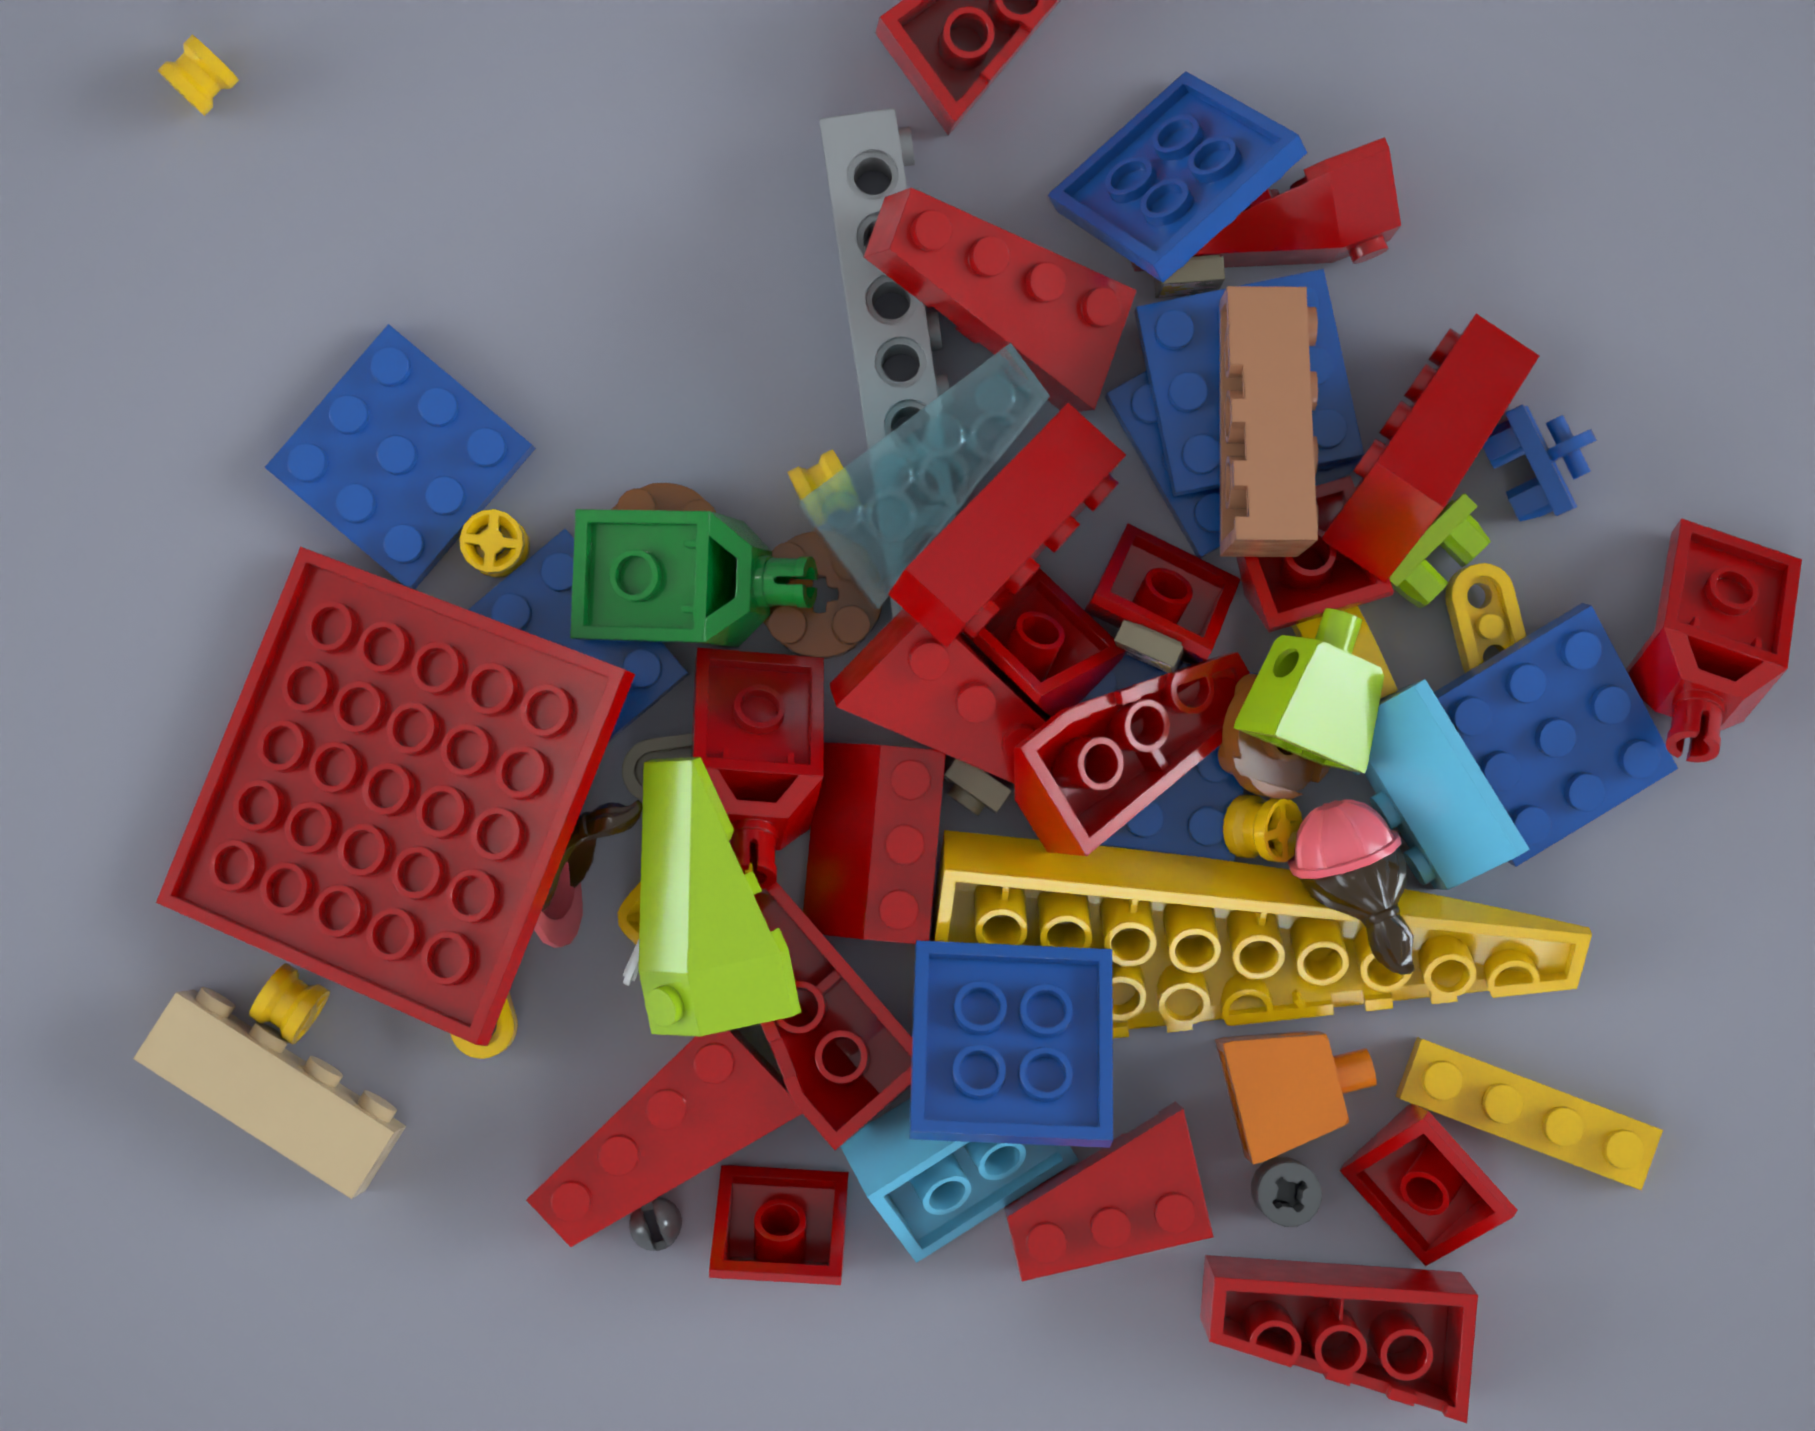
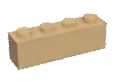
M202 987L199 993L194 989L176 992L133 1059L350 1199L363 1193L406 1128V1125L393 1118L397 1109L391 1103L370 1091L364 1090L361 1096L340 1084L339 1082L343 1074L329 1063L314 1056H310L305 1061L286 1049L289 1042L281 1038V1033L269 1025L260 1024L256 1021L252 1027L231 1014L236 1006L218 992L207 987Z

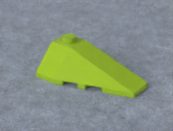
M701 757L662 758L644 762L638 972L651 1034L700 1037L793 1017L801 1012L788 946L780 929L777 928L770 932L754 897L755 894L762 890L754 872L751 871L744 875L729 843L734 831L733 826Z

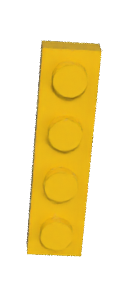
M1419 1037L1416 1038L1395 1097L1641 1191L1663 1132L1662 1129Z

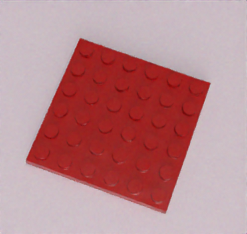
M300 546L156 903L470 1043L488 1046L635 674Z

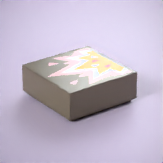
M1219 255L1191 257L1182 268L1173 273L1165 282L1162 283L1154 277L1155 298L1187 296L1219 290L1225 280L1223 257Z
M1123 620L1114 639L1116 646L1125 650L1126 655L1166 673L1179 670L1186 657L1181 642L1128 620Z

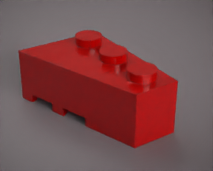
M904 609L829 683L836 707L1011 783H1014V747L1051 718L963 633L946 648Z
M1176 1101L1130 1132L1123 1133L1113 1139L1110 1148H1102L1076 1165L1069 1166L1004 1207L1022 1282L1214 1237L1184 1108Z

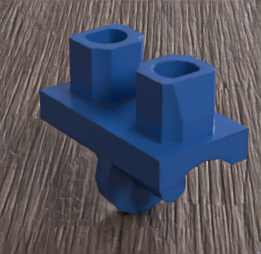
M1522 404L1506 412L1508 420L1494 428L1483 449L1494 469L1526 455L1536 475L1535 478L1506 491L1508 500L1518 520L1521 522L1545 516L1551 512H1554L1555 516H1560L1577 508L1578 506L1555 461L1563 458L1573 480L1591 472L1580 449L1597 441L1592 429L1573 436L1563 415L1545 423L1556 444L1548 448L1528 406Z

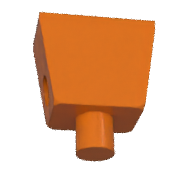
M1320 1031L1245 1035L1215 1039L1244 1157L1253 1165L1267 1161L1349 1123V1117L1343 1094L1377 1085L1373 1062L1367 1048L1333 1056L1327 1034Z

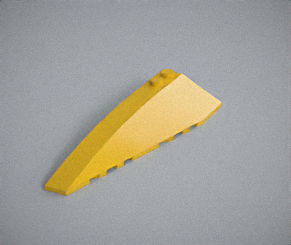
M944 830L936 884L931 941L1112 949L1113 1038L1129 1037V1029L1166 1026L1167 1033L1193 1030L1192 1025L1198 1022L1224 1019L1227 1026L1334 1015L1333 1008L1364 1004L1366 1011L1393 1009V1001L1429 997L1431 1004L1458 1002L1457 996L1489 991L1491 996L1496 998L1577 989L1592 933L1589 927L1461 899L1404 889L1398 906L1400 915L1414 935L1412 960L1415 970L1411 974L1400 975L1384 967L1374 957L1369 946L1366 927L1359 919L1330 909L1312 898L1302 885L1300 878L1293 876L1290 869L1107 846L1097 847L1088 856L1048 853L1038 839Z

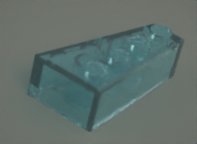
M1009 343L799 501L796 506L871 606L879 609L888 598V593L904 569L934 540L950 518L973 493L972 491L992 466L997 463L1044 405L1050 395L1014 346Z

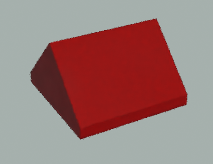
M1351 476L1315 486L1316 502L1318 505V540L1298 557H1236L1244 596L1269 633L1322 617L1325 608L1342 611L1393 595L1394 590L1390 579L1384 583L1321 540V537L1355 489Z
M1128 523L1084 611L1119 629L1123 620H1128L1182 643L1181 646H1183L1186 656L1184 661L1190 664H1197L1206 661L1210 656L1241 579Z
M1040 568L1017 594L1013 595L1009 590L1005 589L993 601L1000 610L975 638H972L964 631L1050 717H1053L1061 709L1079 704L1122 660L1126 653L1125 650L1116 646L1114 638Z
M1412 1103L1406 1106L1349 1158L1339 1170L1425 1267L1512 1219L1518 1211L1429 1111Z
M721 1165L709 1278L841 1285L844 1267L849 1172Z

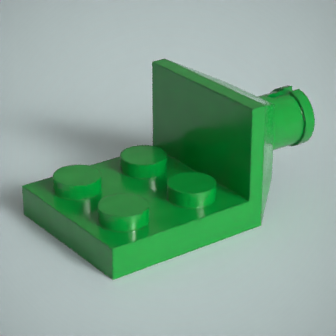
M575 509L570 638L579 640L704 643L724 647H739L770 616V607L773 605L797 606L798 608L813 607L818 588L788 583L790 580H818L817 565L812 556L774 558L768 546L744 521L711 511Z

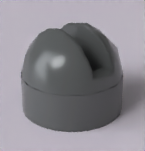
M658 1197L633 1211L629 1220V1230L633 1240L640 1247L650 1251H660L672 1245L682 1228V1217L679 1209L673 1202L663 1197ZM654 1209L663 1237L662 1240L657 1242L653 1241L644 1212Z

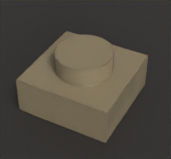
M958 759L954 760L944 775V779L953 784L947 795L977 816H979L984 807L993 813H997L1012 792L981 769Z

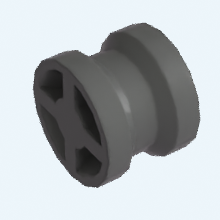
M1274 1157L1263 1162L1255 1171L1251 1181V1196L1256 1207L1273 1223L1283 1227H1298L1309 1222L1318 1212L1322 1201L1321 1185L1317 1176L1300 1161L1290 1157ZM1300 1183H1302V1185L1298 1187V1193H1297V1196H1296V1198H1295L1296 1186H1298Z

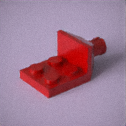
M1683 518L1680 519L1670 536L1655 631L1628 665L1626 671L1641 699L1655 712L1672 717L1671 727L1666 739L1668 752L1679 758L1683 754L1685 738L1690 737L1686 761L1700 763L1710 761L1718 756L1721 746V730L1743 722L1788 669L1802 559Z
M697 647L694 670L691 757H701L734 829L729 843L744 875L745 870L749 869L750 863L752 864V871L761 890L772 886L777 880L775 850H782L810 829L824 777V658Z

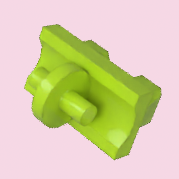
M1465 493L1461 494L1455 501L1451 500L1389 578L1393 589L1418 608L1427 606L1448 584L1425 560L1439 545L1461 567H1464L1491 542L1478 522L1470 515L1478 506Z

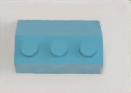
M1426 679L1402 687L1397 692L1381 699L1369 762L1365 772L1366 778L1376 792L1375 795L1370 797V802L1373 809L1386 821L1390 830L1395 827L1398 828L1410 849L1403 852V856L1416 879L1422 885L1431 882L1435 890H1449L1530 850ZM1352 771L1356 776L1360 774L1359 772Z
M910 1098L878 1119L869 1122L840 1146L867 1198L916 1263L1078 1161L1070 1146L909 1139Z

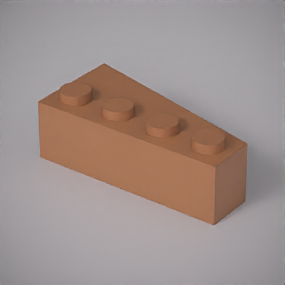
M1227 286L1220 299V557H1298L1318 540V505L1315 489V475L1318 466L1317 437L1313 436L1312 411H1315L1317 406L1318 378L1316 371H1310L1309 346H1315L1317 340L1318 316L1316 307H1307V287Z

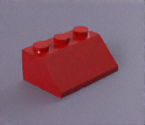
M824 742V777L811 822L803 913L823 935L916 944V940L929 941L946 754L934 749Z

